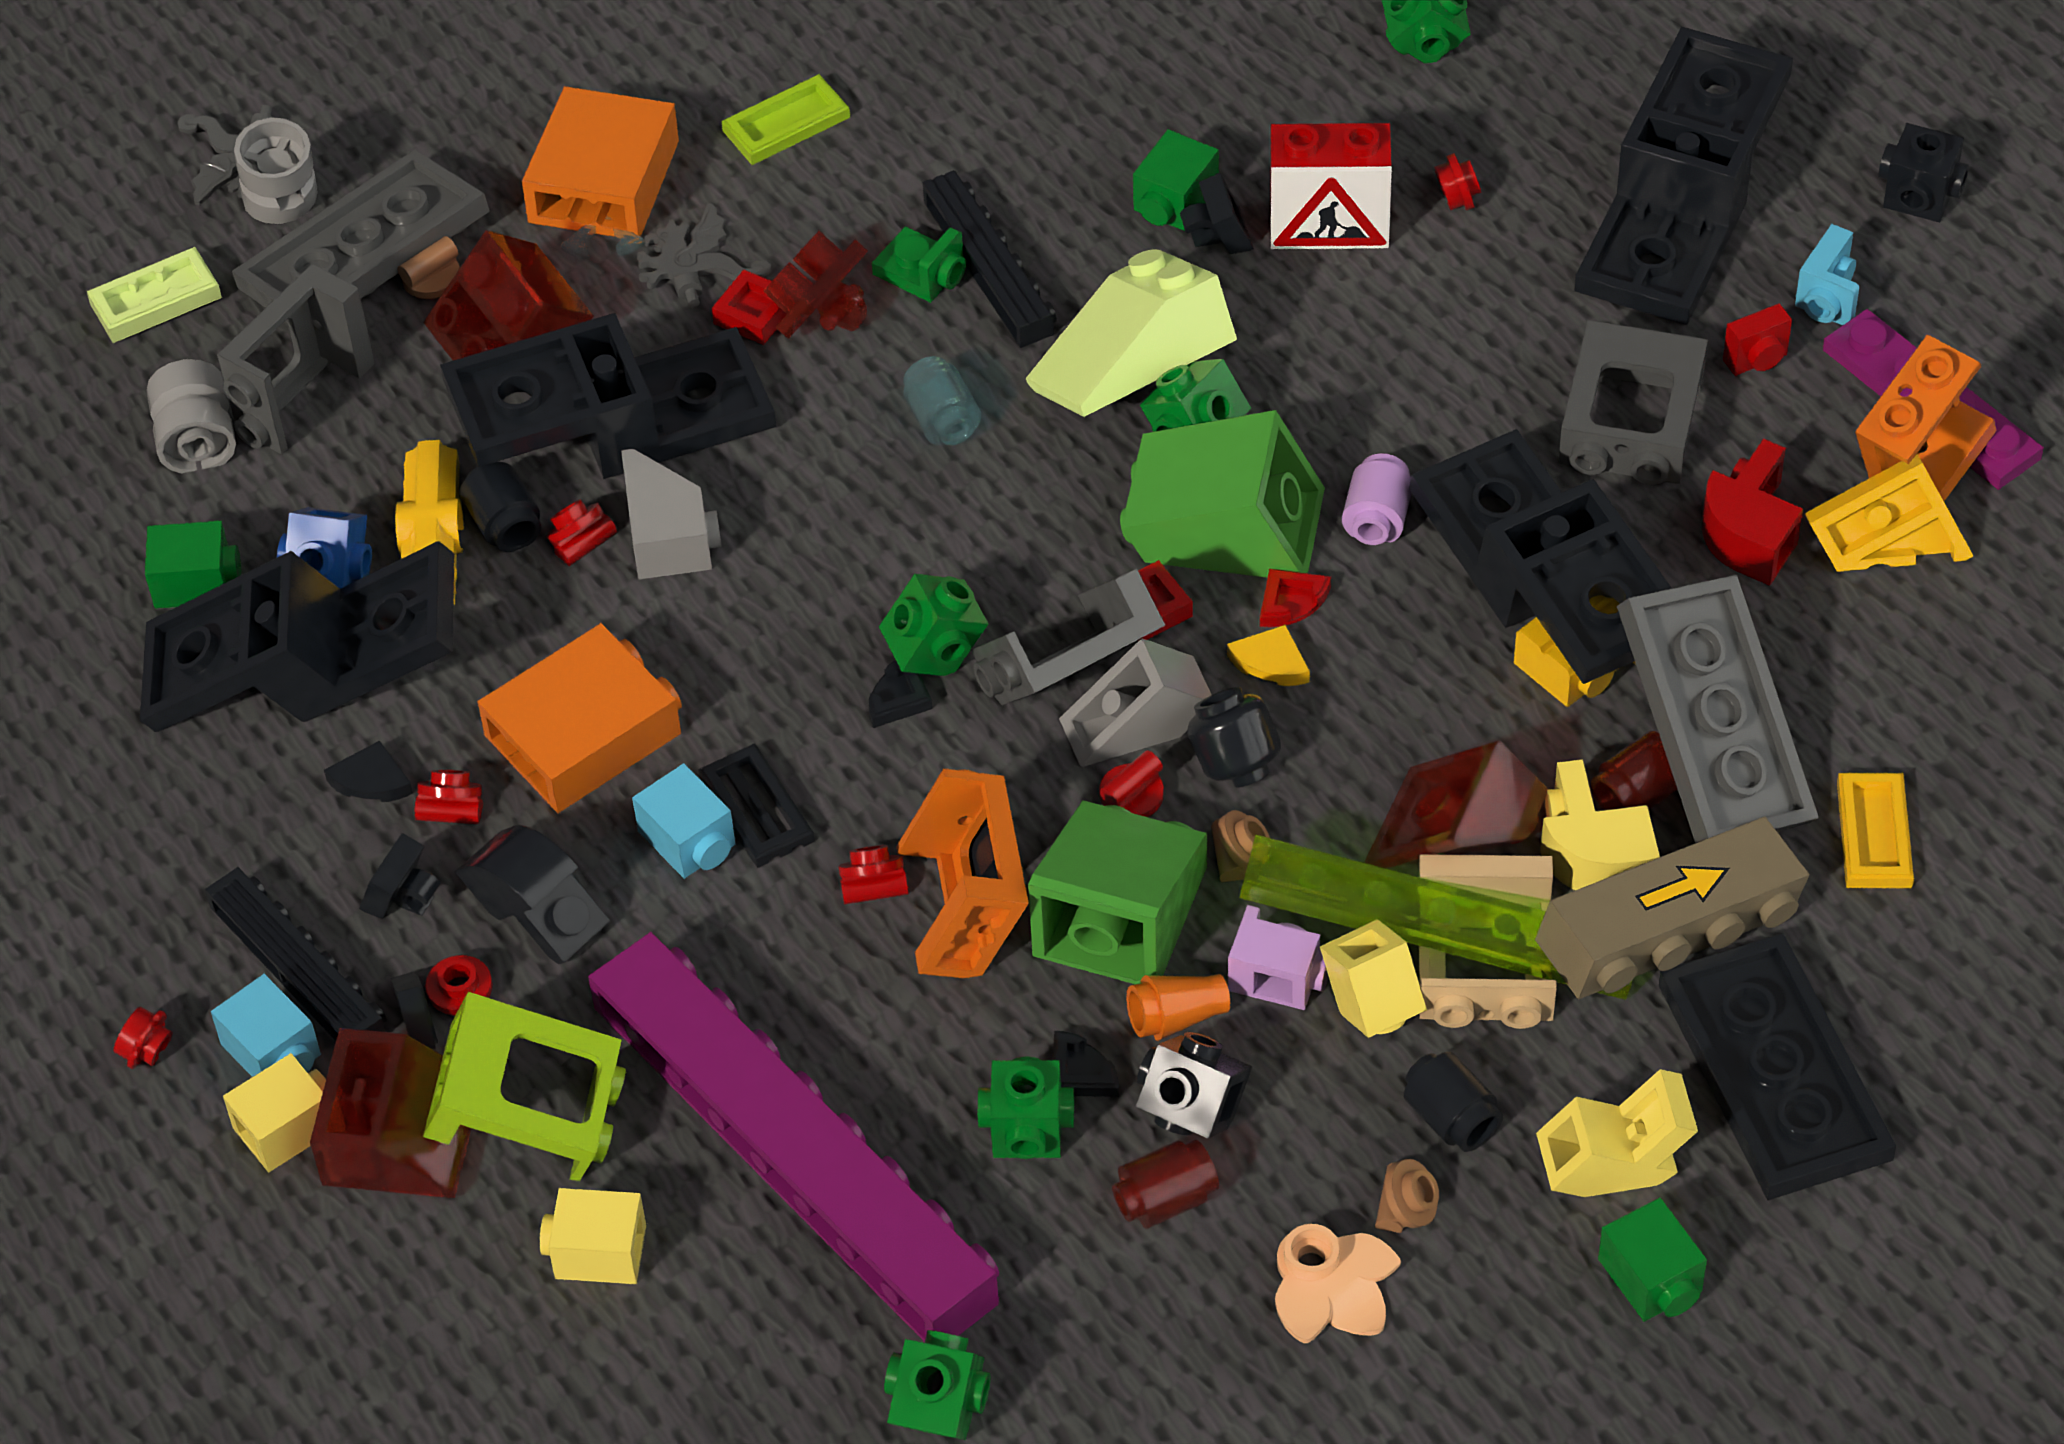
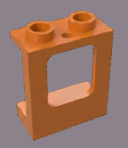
M1928 334L1855 431L1869 478L1900 461L1909 465L1915 455L1918 454L1943 501L1946 500L1997 431L1994 419L1960 401L1959 396L1981 368L1979 361ZM1905 388L1912 390V393L1907 397L1899 395Z
M943 768L897 844L896 849L899 855L937 859L945 905L915 951L918 973L954 978H970L984 974L1029 902L1004 776L977 773L966 769L952 770ZM986 818L998 879L972 876L970 866V844Z

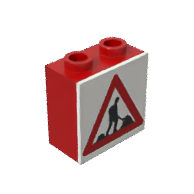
M1390 123L1271 124V249L1389 248L1392 174Z

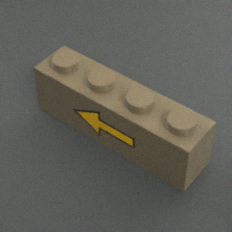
M1764 816L1550 900L1535 941L1578 1000L1601 990H1604L1606 993H1612L1625 987L1638 975L1656 968L1660 971L1670 970L1682 963L1689 955L1710 946L1713 949H1721L1736 941L1745 932L1765 925L1767 928H1773L1784 923L1797 911L1799 906L1797 901L1810 874Z

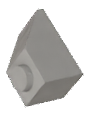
M635 449L621 450L638 579L712 570L709 549L722 546L717 510L704 512L701 487Z
M1141 638L1059 720L1080 766L1084 767L1180 738L1187 731L1191 719L1196 715L1194 706L1212 694L1194 656Z

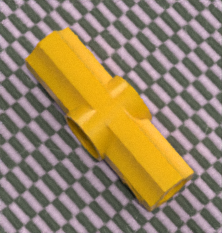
M440 440L419 441L413 450L405 452L403 502H397L395 511L398 551L402 559L437 541H440L454 553L455 605V594H457V554L463 553L458 530H464L462 505L459 499L460 462L457 449L443 445Z

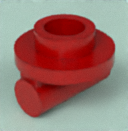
M579 499L550 518L555 528L546 536L554 546L555 554L570 567L615 535L617 528L611 518L604 514L599 503L586 507L583 501Z
M1146 750L1133 762L1116 766L1108 771L1100 783L1101 804L1103 806H1120L1133 814L1145 817L1153 815L1160 808L1164 799V785L1159 776V772L1163 770L1160 759L1153 752Z
M452 769L432 770L431 781L418 782V796L415 801L416 821L479 824L483 809V801L481 799L482 785L469 782L470 772Z
M873 845L850 850L851 861L838 866L839 875L842 878L840 883L844 905L909 895L905 869H903V856L889 855L888 845Z

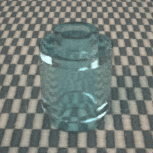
M932 356L917 361L907 370L903 379L905 386L903 391L904 398L927 440L934 445L943 443L957 445L966 441L980 423L981 410L958 369L954 365L947 363L943 358Z

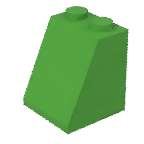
M1276 410L1144 433L1142 435L1138 457L1133 462L1131 468L1132 483L1127 505L1121 512L1120 525L1125 540L1134 546L1144 562L1154 563L1159 560L1162 565L1268 578L1269 569L1308 573L1325 487Z
M1082 800L1032 874L1028 884L1032 955L1132 984H1139L1145 975L1163 976L1207 868V833L1194 830L1181 822H1163L1133 814L1120 806H1103Z

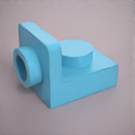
M1834 224L1830 225L1800 269L1795 306L1804 309L1812 319L1818 322L1829 323L1833 321L1844 325L1855 317L1859 285L1851 281L1856 268V260L1850 258L1853 232Z

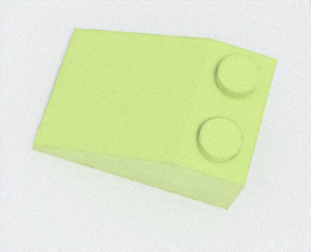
M1157 249L1143 251L1129 259L1128 266L1107 277L1026 377L1027 383L1036 393L1085 417L1156 381L1166 371L1176 366L1188 365L1236 341L1237 337L1218 275Z

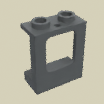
M313 263L217 354L224 379L223 387L228 395L234 419L233 426L237 435L253 448L259 449L265 445L281 455L288 450L279 412L329 363L359 379L375 364L359 289ZM287 320L294 355L288 366L271 381L270 374L246 362L245 359Z
M1587 320L1561 428L1559 464L1572 466L1578 472L1588 475L1599 474L1603 471L1629 475L1647 485H1657L1663 482L1680 484L1684 453L1696 399L1701 391L1704 378L1708 339ZM1600 377L1672 388L1662 430L1657 433H1644L1595 424L1590 417Z
M1137 568L1079 594L1078 597L1096 632L1032 665L1014 631L972 649L971 651L977 661L973 664V671L984 693L989 697L995 696L1001 705L1021 699L1164 627L1165 623Z

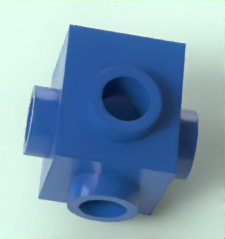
M311 507L290 512L287 533H283L280 538L277 557L293 551L338 588L349 585L369 575L372 549L370 544L365 543L367 515Z

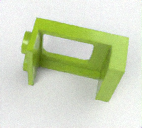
M468 992L450 1026L423 1137L449 1145L458 1127L463 1125L574 1159L569 1180L580 1181L592 1161L599 1164L603 1162L609 1148L613 1125L605 1123L604 1118L607 1105L615 1106L625 1079L626 1069L616 1065L622 1040ZM521 1038L590 1059L596 1064L582 1123H575L523 1107L503 1098L500 1092L510 1045L514 1039Z

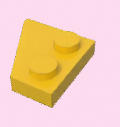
M1918 454L1915 455L1909 465L1900 461L1805 513L1837 572L1868 569L1875 564H1886L1890 567L1916 565V555L1950 552L1954 562L1966 561L1973 557L1969 546Z

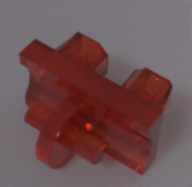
M818 231L792 259L816 282L813 284L789 262L763 291L786 313V316L778 323L776 328L789 339L816 308L821 316V326L828 331L834 330L836 326L849 331L859 328L867 317V306L863 299L864 291L857 284L847 285L841 283V281L864 257L868 250L855 239L843 252L822 232Z

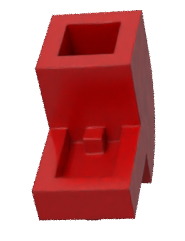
M1763 438L1750 459L1741 457L1738 460L1730 477L1714 470L1710 474L1706 487L1702 532L1707 547L1720 562L1739 573L1770 586L1798 545L1803 508L1773 496L1781 484L1786 448Z

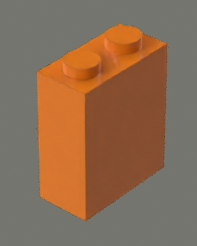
M564 86L522 179L528 223L639 241L679 142L675 103Z
M602 623L477 701L484 736L557 813H560L681 734L678 710L682 708V703L675 688L662 676L656 679L644 667L643 660L633 644L625 638L619 641Z

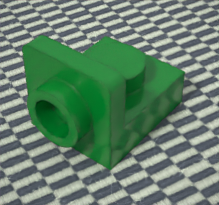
M905 226L872 262V274L931 303L944 287L949 290L953 289L963 277L966 259L963 256L962 232L950 227L938 241H935Z

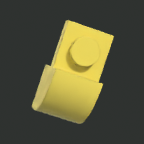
M1583 759L1557 762L1555 789L1545 791L1547 817L1543 818L1541 855L1552 856L1553 875L1560 882L1573 890H1578L1660 858L1647 805L1595 811Z
M1660 1069L1619 1106L1575 1097L1546 1123L1536 1135L1551 1191L1589 1197L1657 1186L1678 1173L1673 1153L1694 1136L1698 1129L1682 1074Z

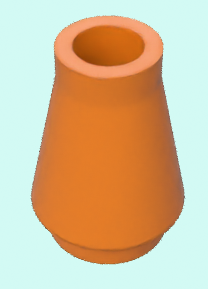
M1221 974L1211 976L1145 975L1139 984L1130 985L1127 989L1126 1000L1129 1019L1135 1033L1140 1038L1154 1035L1155 1040L1160 1041L1212 1016L1228 1013L1230 1010L1229 989Z

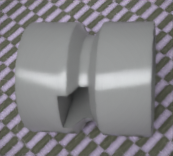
M270 117L257 120L245 127L236 138L234 147L245 210L254 219L271 224L291 222L307 214L315 204L318 193L313 170L311 145L307 133L298 124L283 118Z
M192 359L171 362L156 370L148 381L146 391L150 415L154 423L153 433L156 452L160 462L169 470L178 473L196 471V461L200 460L202 469L226 464L234 454L236 440L232 418H230L228 413L229 400L223 387V375L211 363Z

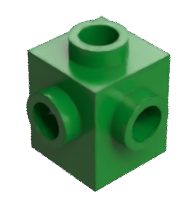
M1382 0L1387 23L1386 36L1389 42L1399 53L1403 55L1410 54L1422 63L1437 62L1471 35L1466 14L1467 0Z
M1224 359L1195 361L1166 371L1157 379V388L1140 404L1141 409L1152 426L1153 432L1244 416L1251 409Z
M914 574L879 625V629L902 672L946 676L957 671L988 626V622L974 598L973 591L964 579L951 576L940 577Z
M1029 1056L1018 1057L1013 1060H992L991 1087H978V1128H991L993 1158H1061V1128H1074V1087H1061L1060 1060H1041Z
M927 1330L925 1343L905 1339L902 1354L893 1352L886 1371L884 1392L885 1394L893 1395L887 1423L966 1440L972 1414L983 1413L991 1383V1373L982 1371L984 1357L966 1352L968 1338ZM942 1373L944 1379L943 1386L937 1393L933 1394L932 1381L936 1375Z

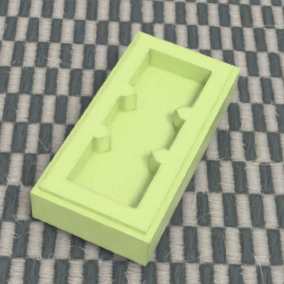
M196 247L87 291L90 305L112 343L222 298L216 279Z

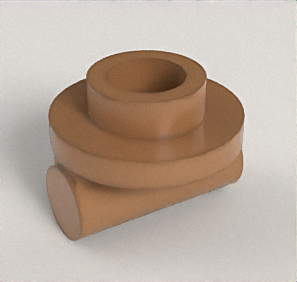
M444 236L398 266L397 270L402 279L403 286L409 294L422 299H433L450 293L459 284L461 272L459 263L456 260L459 253L456 245L449 237Z
M1232 810L1212 823L1211 829L1221 882L1244 880L1248 872H1256L1268 864L1270 837L1264 825L1257 818L1250 815L1247 816L1237 810Z
M1404 1159L1387 1166L1375 1224L1376 1229L1401 1233L1404 1227L1418 1228L1432 1222L1437 1211L1439 1189L1433 1175L1421 1163L1413 1159Z

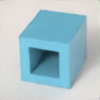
M684 763L632 797L638 832L684 879L700 868L710 870L717 867L728 856L731 847L736 845L731 810Z
M265 974L210 1011L220 1044L252 1077L290 1053L293 1054L308 1073L314 1064V1060L321 1055L312 1022Z

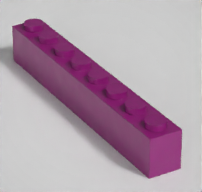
M649 932L588 976L594 1009L924 1342L927 1330L959 1336L999 1305L997 1286L999 1270L990 1254L977 1243L969 1246L954 1231V1225L950 1217L936 1201L929 1199L924 1202L910 1188L905 1172L894 1159L887 1155L880 1158L866 1144L862 1130L849 1115L841 1113L837 1116L823 1102L819 1088L805 1072L799 1070L794 1073L781 1061L780 1053L770 1037L758 1028L751 1031L739 1019L734 1004L721 989L715 987L710 990L697 978L693 964L678 947H672L669 950L652 932Z

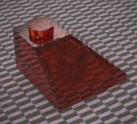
M1500 740L1412 766L1398 791L1366 857L1364 865L1382 870L1419 863L1420 854L1462 855L1510 843L1517 844L1527 839L1536 828L1539 820L1537 815L1549 789Z

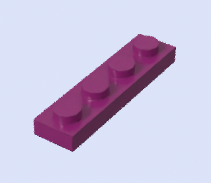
M1868 309L1825 337L1823 343L1824 352L1880 396H1882L1917 349V347ZM1966 387L1959 396L1960 401L1994 419L1997 429L1970 468L1999 490L2040 461L2044 447ZM1905 388L1899 395L1907 397L1912 393V390Z

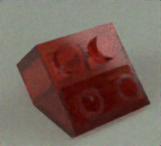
M486 230L423 323L454 361L592 320L594 315L536 243Z
M346 1028L339 1029L310 1139V1145L323 1186L455 1198L471 1128L460 1125L449 1145L423 1137L443 1055L406 1034Z

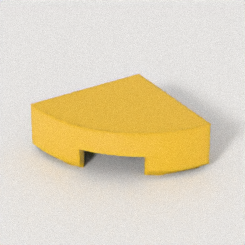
M1286 625L1227 644L1228 658L1239 671L1246 675L1251 674L1264 680L1277 682V685L1296 686L1310 682V671Z

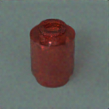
M1646 732L1600 765L1599 774L1591 780V788L1596 801L1604 810L1645 805L1650 810L1678 790L1659 732Z
M1177 1140L1119 1166V1182L1112 1185L1115 1201L1124 1218L1128 1222L1139 1219L1143 1227L1149 1229L1206 1203L1207 1194L1219 1189V1179L1214 1164L1200 1141L1193 1140L1184 1144Z

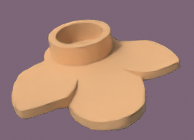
M1304 1224L1298 1226L1285 1236L1277 1251V1267L1283 1278L1275 1296L1277 1314L1285 1329L1302 1343H1309L1314 1340L1328 1323L1337 1329L1352 1334L1368 1336L1379 1334L1384 1330L1386 1306L1376 1282L1394 1273L1400 1267L1401 1260L1390 1246L1381 1239L1369 1234L1358 1233L1337 1237L1330 1229L1322 1225ZM1307 1253H1315L1323 1258L1324 1263L1308 1266L1300 1263L1299 1259Z

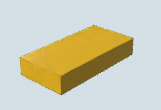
M1838 773L1837 790L1846 888H1912L1914 875L1904 773Z

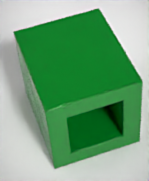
M1167 129L1133 173L1134 211L1139 212L1151 224L1157 226L1169 224L1185 231L1180 212L1193 204H1206L1199 182L1219 173V149Z
M222 520L147 526L145 577L155 609L178 607L241 576V559L238 545H228Z
M1661 1197L1602 1227L1598 1260L1643 1322L1662 1312L1667 1317L1678 1316L1697 1302L1700 1292L1703 1290L1707 1259Z

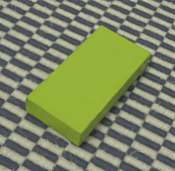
M818 74L722 120V131L749 163L754 165L850 118V109L824 78Z

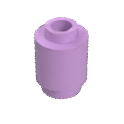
M1374 454L1367 457L1353 472L1342 515V524L1350 536L1355 537L1364 544L1379 545L1384 542L1391 543L1398 539L1403 531L1412 493L1409 490L1411 480L1409 469L1401 459L1389 454Z

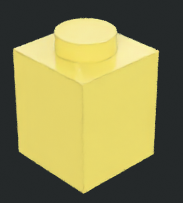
M1380 920L1372 921L1320 946L1340 1013L1368 1038L1376 1034L1393 1032L1403 1026L1407 1019L1427 1010L1407 942Z
M292 1053L223 1095L233 1129L268 1173L337 1130L330 1108L337 1103V1099L331 1086L317 1069L307 1073Z
M559 1188L554 1214H544L540 1230L541 1255L550 1256L555 1279L637 1284L646 1230L641 1194Z

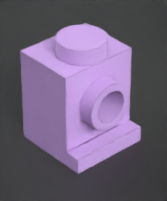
M1247 905L1228 956L1229 991L1305 1010L1312 989L1323 992L1329 978L1320 950V934L1308 932L1300 926L1291 923L1276 924L1260 920V908Z

